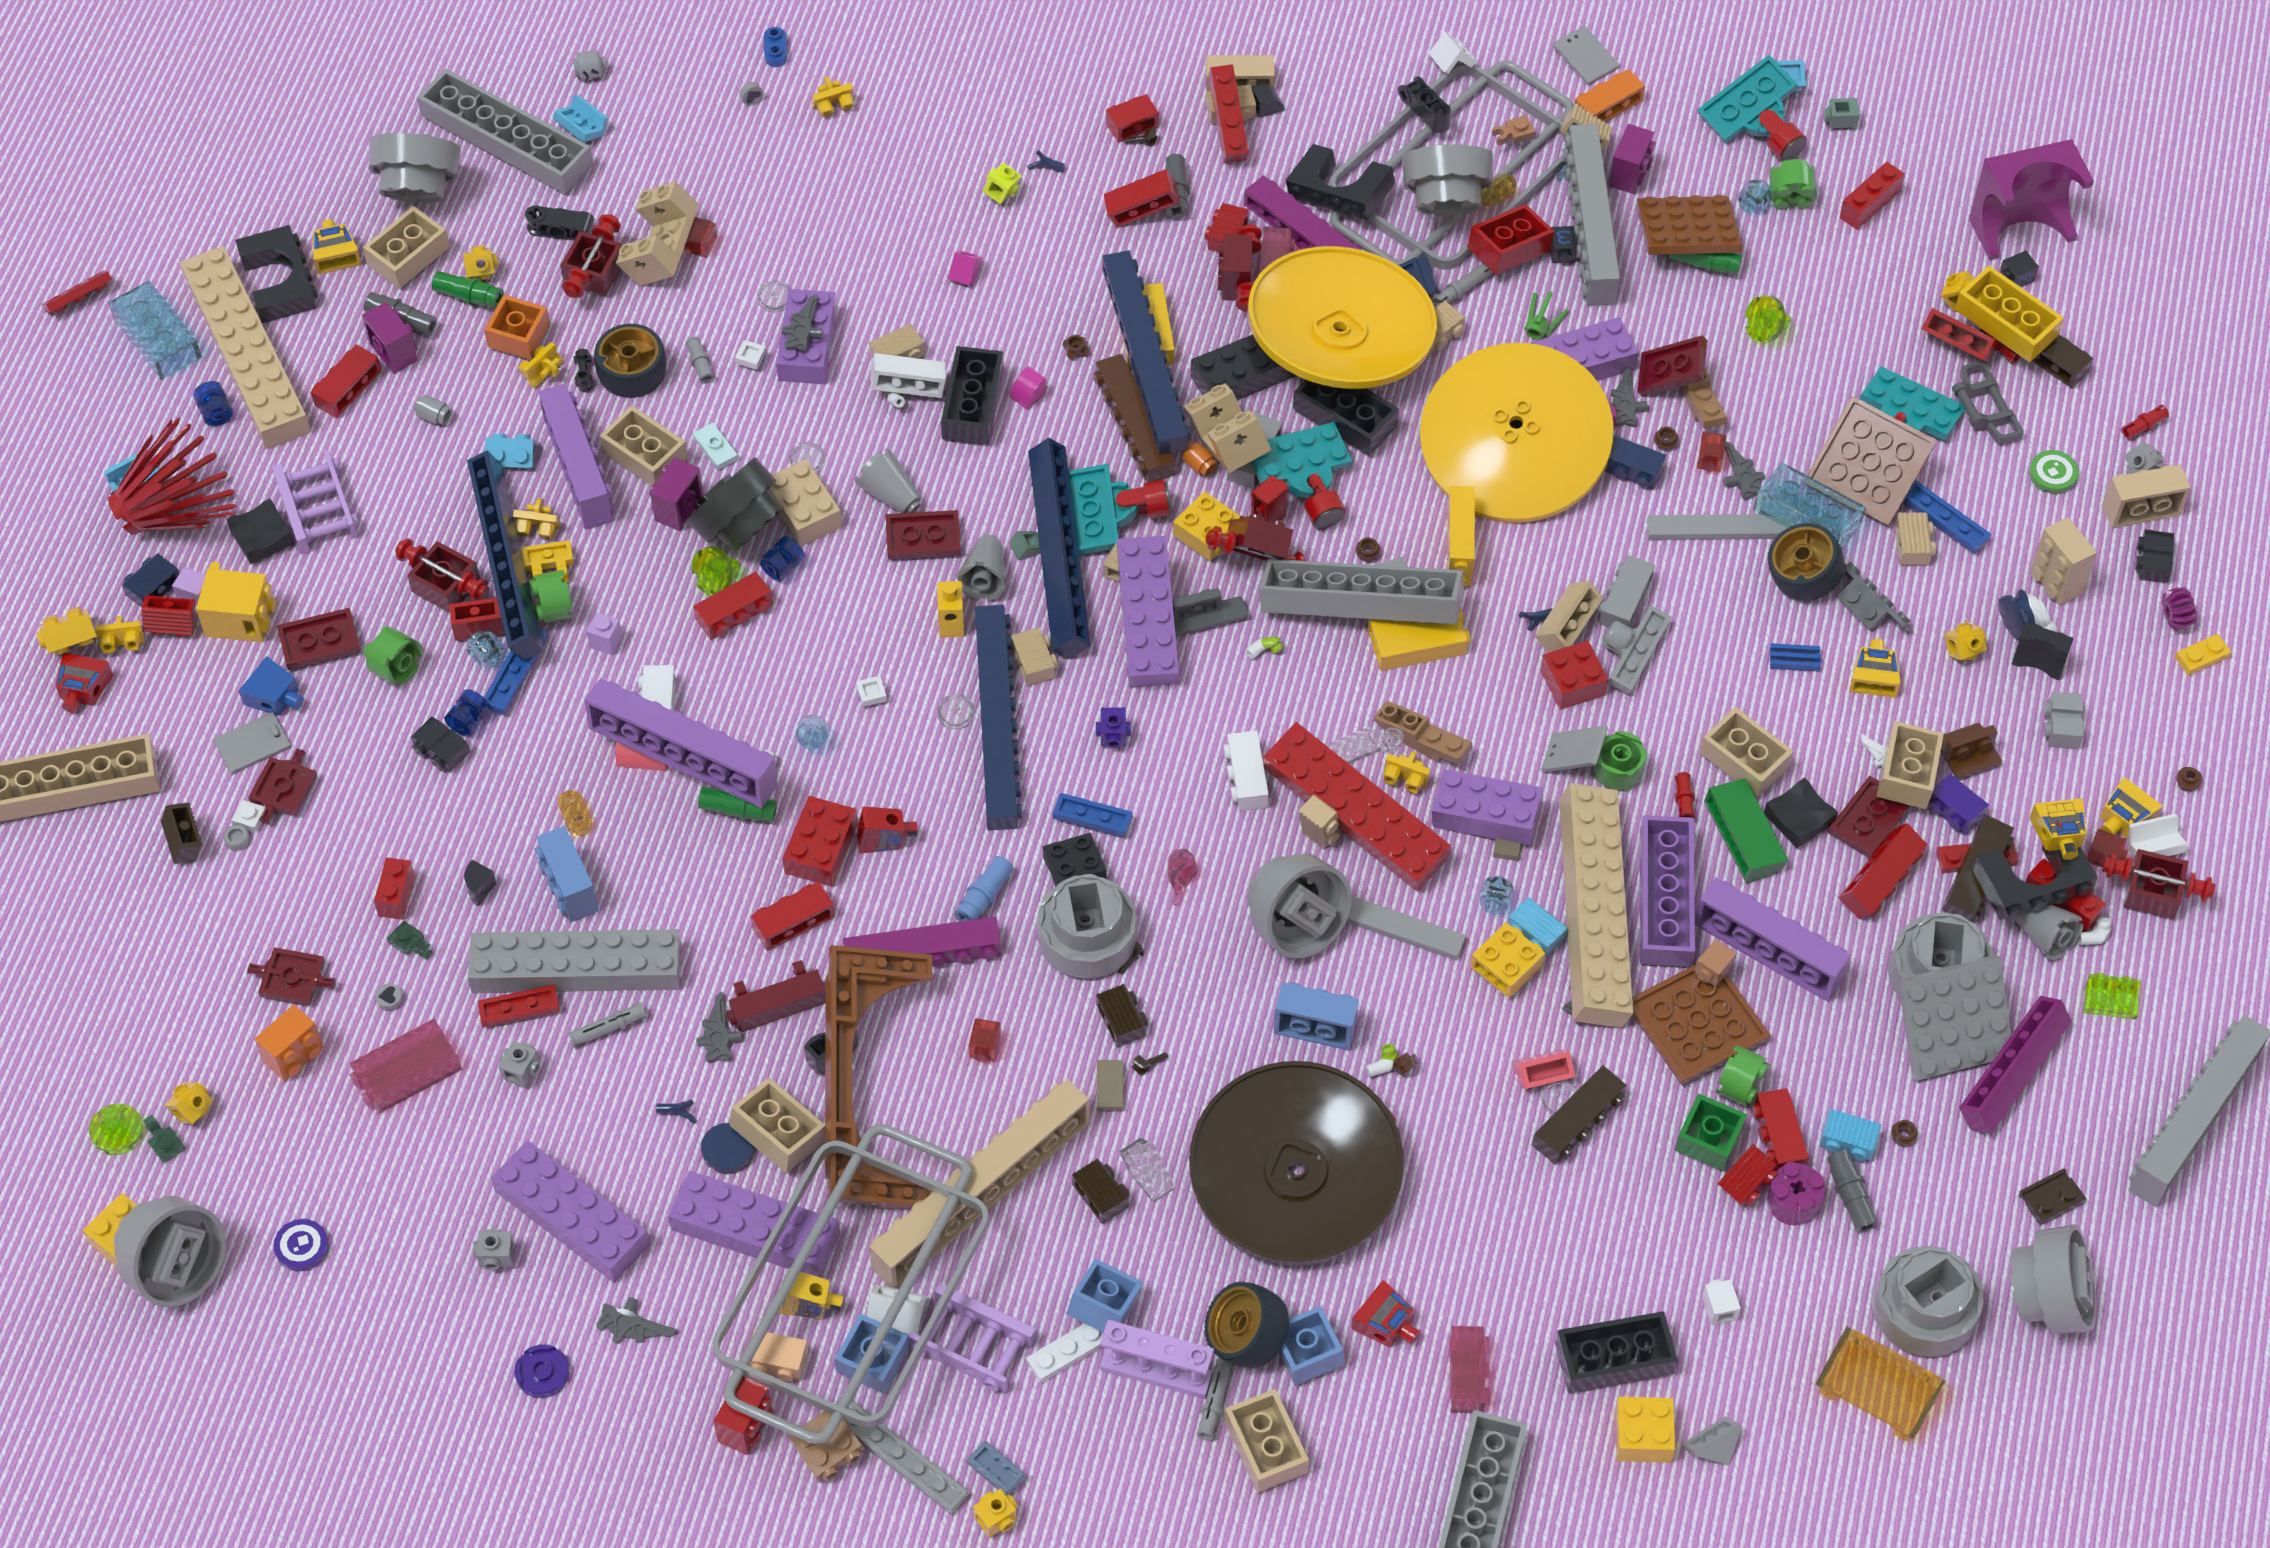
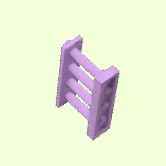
M328 450L323 451L327 463L291 474L289 472L284 473L281 464L272 466L301 555L310 552L308 542H311L312 538L349 528L353 539L357 538L355 528L359 527L355 513L350 514L336 474V472H340L336 458L331 459ZM328 472L331 474L332 482L298 492L295 490L290 491L289 487L293 486L295 482ZM332 491L337 492L339 498L337 501L303 511L302 509H296L295 505L299 504V501ZM343 509L345 519L312 529L302 527V523H306L305 520Z
M939 1283L934 1291L935 1303L938 1304L947 1287L946 1285ZM955 1290L921 1356L931 1357L983 1382L984 1386L992 1391L997 1392L999 1390L1006 1393L1008 1381L1003 1375L1020 1346L1025 1345L1032 1348L1036 1341V1328ZM954 1311L960 1314L962 1319L946 1347L944 1348L931 1342L947 1312ZM977 1322L985 1326L986 1331L971 1357L967 1359L956 1354L955 1351L971 1323ZM910 1332L909 1344L913 1351L920 1336ZM1002 1334L1008 1337L1010 1342L994 1370L992 1371L979 1365L995 1335Z
M1107 1320L1100 1346L1106 1348L1100 1365V1371L1206 1399L1213 1376V1371L1208 1368L1214 1348Z

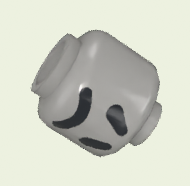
M597 50L579 52L576 55V59H573L576 77H580L584 82L601 79L603 77V70H607L605 56L600 57Z

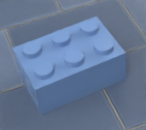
M565 825L537 836L538 847L534 848L539 860L537 862L542 874H546L551 894L556 895L558 900L556 902L561 915L566 914L571 923L598 912L594 886Z
M1282 982L1275 1007L1273 1034L1350 1051L1357 1025L1359 999H1355L1347 994L1329 993L1321 988L1311 989L1303 987L1298 983Z

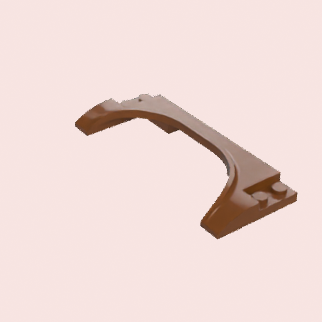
M831 945L829 947V973L826 976L825 1144L831 1141H841L857 1147L861 1140L857 1131V1123L854 1121L852 1107V1050L854 1035L859 1021L874 1002L888 993L907 986L932 981V955ZM832 1153L825 1157V1179H828V1198L851 1158L848 1155ZM861 1161L839 1203L876 1205V1209L911 1210L916 1202L919 1200L924 1201L931 1195V1190Z

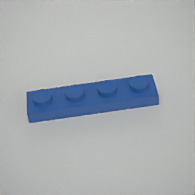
M1917 480L1903 502L1917 513L1926 512L1928 521L1932 522L1974 554L1991 538L1992 534Z
M539 630L542 644L544 646L548 639L547 632ZM510 650L481 701L482 708L505 715L539 654L522 661Z

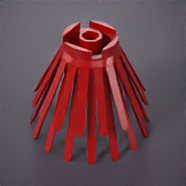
M177 418L174 422L172 419L169 421L148 451L147 448L153 440V434L146 439L118 488L110 493L111 496L108 497L109 506L116 520L122 518L127 522L122 527L131 535L150 530L206 528L203 525L210 524L209 519L235 515L232 512L208 515L237 507L236 504H227L165 516L173 512L228 497L235 493L234 490L229 489L208 496L198 494L172 502L222 480L228 475L227 472L222 471L197 482L196 476L186 478L216 459L217 454L212 452L165 481L185 466L186 460L183 458L204 441L203 436L197 437L148 478L171 454L174 446L191 429V424H186L155 455L180 423V418Z

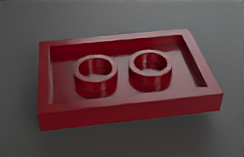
M1701 335L1642 352L1637 392L1643 397L1704 380L1708 340Z
M958 510L885 514L888 560L961 555Z
M350 607L277 625L288 670L361 652Z
M1870 775L1828 830L1829 834L1869 858L1911 807V805L1876 797L1879 781Z

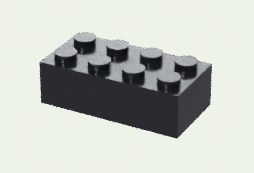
M1253 334L1191 359L1190 377L1202 395L1210 392L1213 387L1226 383L1233 391L1236 399L1240 400L1296 377L1295 374L1271 359L1260 347Z
M956 346L941 418L942 439L989 445L1004 372L1003 351Z
M1305 379L1293 393V409L1318 425L1334 422L1342 440L1368 456L1398 426L1399 408L1367 388H1337Z
M1664 1311L1557 1330L1555 1346L1568 1393L1675 1373L1678 1359Z

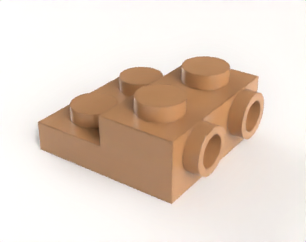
M823 1411L802 1427L819 1433L825 1429L832 1414ZM844 1419L840 1422L831 1439L824 1443L813 1444L793 1435L788 1436L819 1483L823 1480L828 1481L834 1478L841 1467L846 1464L851 1465L861 1458V1453L866 1451Z

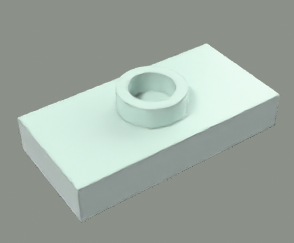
M714 423L693 433L694 440L717 470L738 460L737 453Z

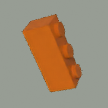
M1626 69L1621 73H1616L1604 83L1597 84L1588 92L1578 95L1575 98L1574 105L1582 106V109H1586V112L1590 111V114L1606 122L1643 101L1645 85L1629 69Z

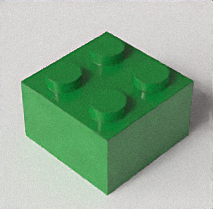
M1698 1093L1678 1135L1675 1151L1724 1171L1744 1129L1748 1114Z

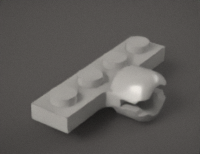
M1650 605L1636 629H1632L1619 621H1614L1602 640V644L1604 647L1617 653L1620 659L1608 680L1610 685L1628 695L1630 694L1672 618L1670 615Z

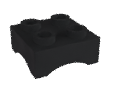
M271 498L263 501L259 506L247 513L233 515L226 519L229 530L250 564L294 544L292 533L281 518Z
M2026 622L2011 664L2018 667H2034L2042 670L2051 678L2059 680L2074 638L2061 632L2043 628L2038 624Z
M1805 777L1784 794L1768 801L1764 810V814L1796 848L1830 827L1838 815L1837 810L1816 793L1811 783Z
M1091 833L1042 846L1043 858L1055 887L1066 879L1085 874H1092L1107 879L1105 865Z

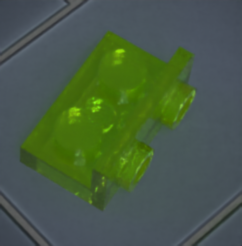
M2104 973L2089 974L2084 985L2083 1013L2136 1020L2141 980L2128 976H2107Z

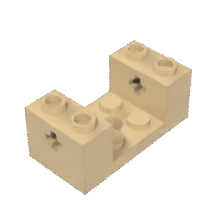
M676 181L641 192L635 210L652 226L650 236L622 245L616 264L639 286L673 277L680 261L699 204Z
M1226 383L1213 387L1210 392L1195 397L1188 404L1184 405V409L1197 437L1229 473L1271 451L1259 420L1250 410L1246 412L1241 411L1233 391Z

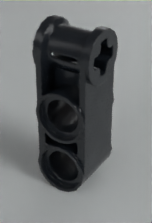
M1420 76L1413 78V81L1407 85H1400L1398 87V95L1403 103L1407 104L1434 132L1443 133L1449 130L1451 107Z
M538 205L530 206L525 211V218L528 221L527 231L531 235L555 239L575 240L579 231L591 234L595 220L594 216L586 211H572Z

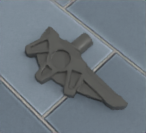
M818 294L811 296L808 299V303L799 313L791 315L793 321L790 326L782 327V334L787 335L789 339L784 342L786 349L807 351L808 341H810L811 337L823 338V329L812 328V321L819 299Z
M1628 368L1623 372V378L1617 389L1611 390V396L1613 397L1611 404L1617 415L1615 426L1625 424L1636 426V411H1648L1647 401L1635 402L1632 392L1631 368Z
M1724 441L1723 447L1726 450L1734 476L1723 478L1724 486L1736 485L1741 491L1742 499L1751 496H1763L1765 490L1759 485L1760 481L1765 479L1764 472H1756L1752 466L1754 463L1752 459H1745L1736 451L1732 443Z
M720 992L715 996V1005L709 1018L702 1021V1026L705 1028L704 1036L696 1039L697 1045L705 1047L708 1053L704 1057L708 1063L716 1060L730 1061V1043L743 1041L741 1030L728 1032L724 994Z
M628 1297L624 1309H617L612 1305L603 1303L602 1316L596 1323L600 1331L607 1328L613 1333L612 1340L615 1343H620L623 1338H635L636 1343H642L644 1338L657 1336L672 1337L678 1332L675 1328L636 1315L634 1311L639 1301L632 1297Z

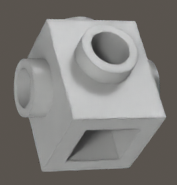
M2142 442L2124 455L2130 467L2128 469L2130 474L2141 470L2159 469L2164 466L2163 462L2165 460L2163 455L2155 447L2145 442Z
M513 1041L509 1049L506 1048L503 1051L500 1059L501 1063L498 1067L502 1079L525 1088L530 1078L538 1073L541 1062L539 1061L537 1050L532 1045Z
M499 1229L479 1231L478 1241L473 1242V1257H477L479 1266L488 1270L513 1266L514 1239L511 1231H501Z

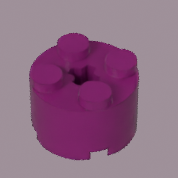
M1788 1162L1777 1170L1779 1174L1772 1179L1767 1194V1203L1772 1210L1771 1213L1777 1220L1784 1224L1795 1226L1807 1221L1810 1222L1817 1216L1825 1194L1823 1176L1813 1168L1804 1164Z

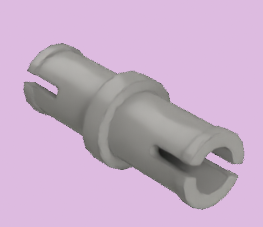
M690 337L685 342L691 355L690 362L696 368L701 383L711 382L714 379V374L709 365V356L704 352L699 337Z

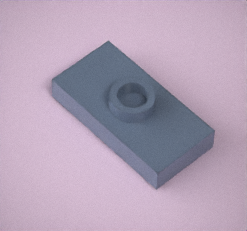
M984 1441L966 1459V1463L997 1490L1001 1488L1006 1496L1008 1494L1011 1495L1026 1479V1474L987 1441Z

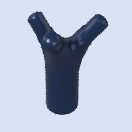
M1040 150L1036 151L1040 161L1027 165L1028 169L1048 167L1059 172H1063L1065 167L1064 163L1045 156Z
M1552 608L1536 612L1521 611L1519 612V617L1531 620L1527 629L1532 631L1536 623L1547 618Z
M691 1099L681 1103L656 1104L657 1114H676L687 1118L693 1124L697 1122L685 1110L686 1107L693 1104Z

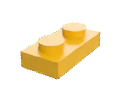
M2216 634L2177 651L2175 659L2189 676L2229 658L2232 651L2219 634Z

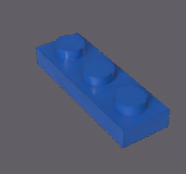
M1064 793L1059 794L1052 813L1053 819L1124 838L1133 818L1132 811Z

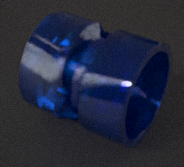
M208 381L202 383L194 390L193 398L205 424L212 427L220 426L227 423L233 417L234 411L229 399H227L222 384L216 381Z
M782 536L773 545V549H769L759 559V564L770 578L781 582L791 573V568H796L805 559V553L795 540L788 536Z
M466 689L457 699L456 705H453L448 711L444 720L456 733L470 737L478 727L479 721L484 719L491 707L482 695L473 690Z

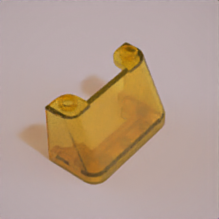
M1846 1326L1815 1385L1821 1387L1819 1393L1832 1400L1835 1396L1846 1400L1894 1428L1892 1432L1894 1435L1908 1441L1909 1437L1912 1439L1916 1438L1943 1391L1947 1380L1859 1331Z

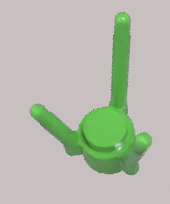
M1552 291L1548 292L1539 314L1535 317L1533 315L1537 293L1532 295L1528 319L1524 327L1526 334L1532 339L1541 340L1543 337L1548 338L1551 331L1569 312L1568 309H1565L1548 326V320L1544 317V313L1553 294Z

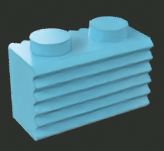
M1527 897L1508 918V924L1520 929L1524 937L1532 943H1537L1543 949L1545 957L1567 937L1568 927L1530 897Z
M1830 1109L1819 1146L1824 1147L1830 1153L1849 1150L1854 1160L1871 1161L1882 1124Z

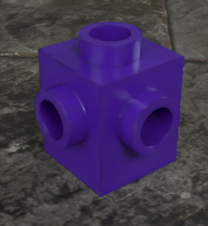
M1126 707L1101 708V722H1096V737H1101V746H1108L1110 748L1126 746V736H1131V721H1126Z

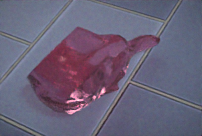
M1184 848L1175 849L1167 861L1168 879L1175 891L1173 905L1179 903L1180 895L1184 892L1183 883L1187 886L1198 873L1194 856L1189 850Z

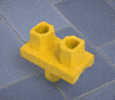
M828 76L823 78L824 85L817 87L818 93L812 95L813 101L811 104L813 109L817 108L822 117L831 115L834 112L831 103L839 102L842 110L850 109L854 104L852 84L847 83L840 86L839 80L831 82Z
M552 342L546 347L539 346L534 352L535 357L530 362L523 361L518 367L522 376L527 379L529 385L533 388H536L548 376L555 378L559 374L557 367L564 362L557 352L556 344Z
M537 498L535 505L527 504V511L514 510L513 517L516 520L518 535L530 536L532 525L540 526L539 537L552 540L556 528L560 529L561 521L558 520V516L551 515L552 507L544 506V499Z
M117 616L116 623L95 626L98 642L104 654L113 653L116 650V646L124 645L125 649L129 651L138 650L140 644L145 643L141 621L124 622L123 616Z
M1412 751L1409 757L1402 754L1400 757L1388 754L1385 759L1383 781L1393 786L1396 785L1399 778L1406 780L1405 789L1408 792L1417 794L1422 787H1427L1430 769L1424 767V762L1417 760L1418 753Z

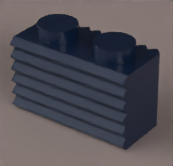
M157 553L152 558H147L142 563L141 568L135 573L128 574L121 585L125 595L142 607L145 596L154 595L155 597H162L167 592H170V589H173L172 585L179 576V571L176 566Z

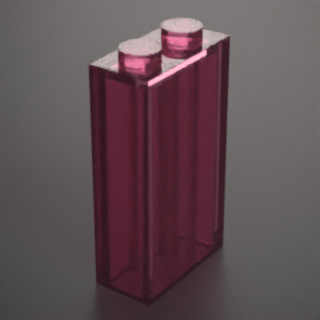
M434 1018L350 1062L353 1073L349 1074L354 1086L356 1088L361 1086L364 1091L361 1096L368 1108L373 1106L378 1115L461 1071L462 1067L459 1057Z

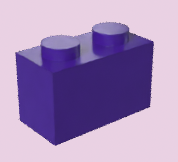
M1949 774L1933 789L1928 806L1933 813L1940 815L1948 821L1953 829L1959 830L1962 834L1966 835L1985 817L1989 804L1952 774Z

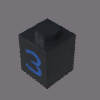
M1574 226L1551 227L1555 231L1550 248L1551 262L1562 264L1574 263L1577 253Z
M2025 250L2002 260L1999 272L2022 287L2035 281L2039 266Z

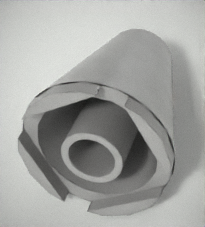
M888 448L885 449V454L878 452L861 468L860 471L863 474L860 479L856 476L855 483L900 513L916 512L921 505L919 503L921 497L896 456Z
M993 535L979 537L959 570L957 580L962 582V590L965 596L978 601L979 598H987V601H991L1000 597L1004 592L1006 586L1001 542L997 537Z
M2051 904L2039 911L2031 910L2014 918L2050 960H2057L2063 957L2065 954L2062 951L2066 947L2071 949L2075 945L2083 929V924L2080 923V920H2082L2080 916Z

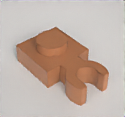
M1527 115L1505 121V127H1493L1491 135H1501L1497 137L1496 144L1503 145L1509 139L1513 143H1518L1535 138V130Z

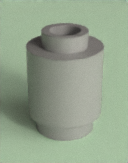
M427 394L419 397L414 405L417 417L436 425H445L452 413V408L448 407L447 403Z

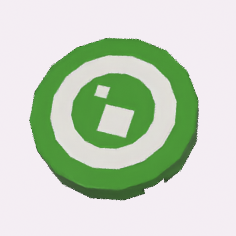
M2047 450L2034 457L2030 464L2029 476L2032 483L2038 489L2043 491L2046 489L2051 491L2050 493L2059 494L2073 488L2078 478L2079 469L2075 460L2068 454L2056 450Z

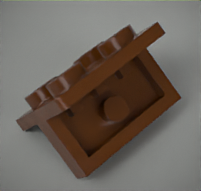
M1975 723L1943 735L1941 753L1957 779L2001 765L2002 760L1994 747L1998 734L1994 725L1983 728L1980 723Z

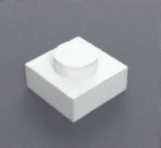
M744 340L735 357V363L758 370L766 354V346Z
M880 676L856 681V687L863 707L887 701Z
M242 800L231 821L233 825H242L249 831L257 832L262 823L259 818L265 807Z

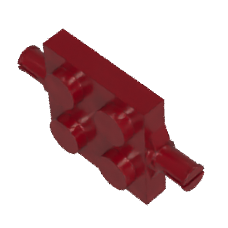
M296 748L291 760H279L269 757L248 797L251 803L265 807L259 818L261 822L269 824L275 812L297 816L317 778L316 770L306 768L300 764L306 754L304 750Z
M274 947L270 959L264 966L249 963L247 968L248 974L262 976V982L258 991L260 997L310 1006L314 992L319 986L334 989L336 984V978L321 976L325 963L324 956Z

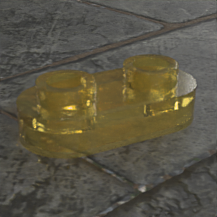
M1499 174L1493 177L1492 186L1481 191V205L1494 206L1512 196L1516 190L1515 178L1511 174Z
M574 790L563 792L558 798V807L568 832L575 837H583L589 834L593 824L582 795ZM582 819V821L579 823L575 822L576 820Z

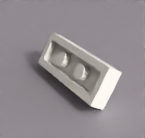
M1084 1323L1026 1357V1363L1041 1384L1102 1348L1100 1342L1103 1332Z

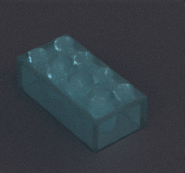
M150 280L108 302L115 322L160 380L202 358L197 340Z
M1783 462L1780 463L1758 491L1753 511L1786 528L1802 523L1821 525L1834 535L1841 550L1861 526L1866 510L1864 505Z

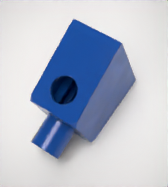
M267 656L238 691L243 705L267 713L273 712L276 716L280 715L287 706L298 710L304 701V697L297 694L299 688L295 677Z

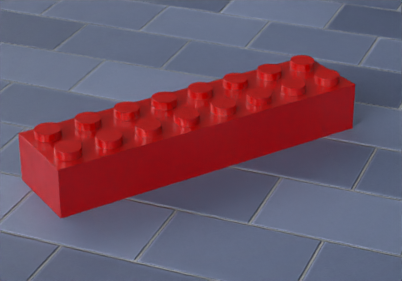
M1295 722L1263 756L1265 770L1305 802L1312 795H1315L1338 812L1339 829L1415 891L1418 892L1451 856V845L1298 722Z

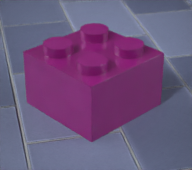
M1631 124L1627 125L1613 156L1609 187L1635 195L1638 186H1643L1646 179L1645 171L1651 169L1654 157L1651 156L1656 147V142L1653 141L1654 131Z
M384 302L362 314L369 345L393 374L418 361L416 355L418 348L412 339L414 332L408 323L404 324L402 322L401 315L396 308L392 309L387 302Z
M675 457L669 465L664 467L660 479L657 483H653L649 492L656 522L681 531L687 519L695 510L694 505H698L697 497H704L699 467Z

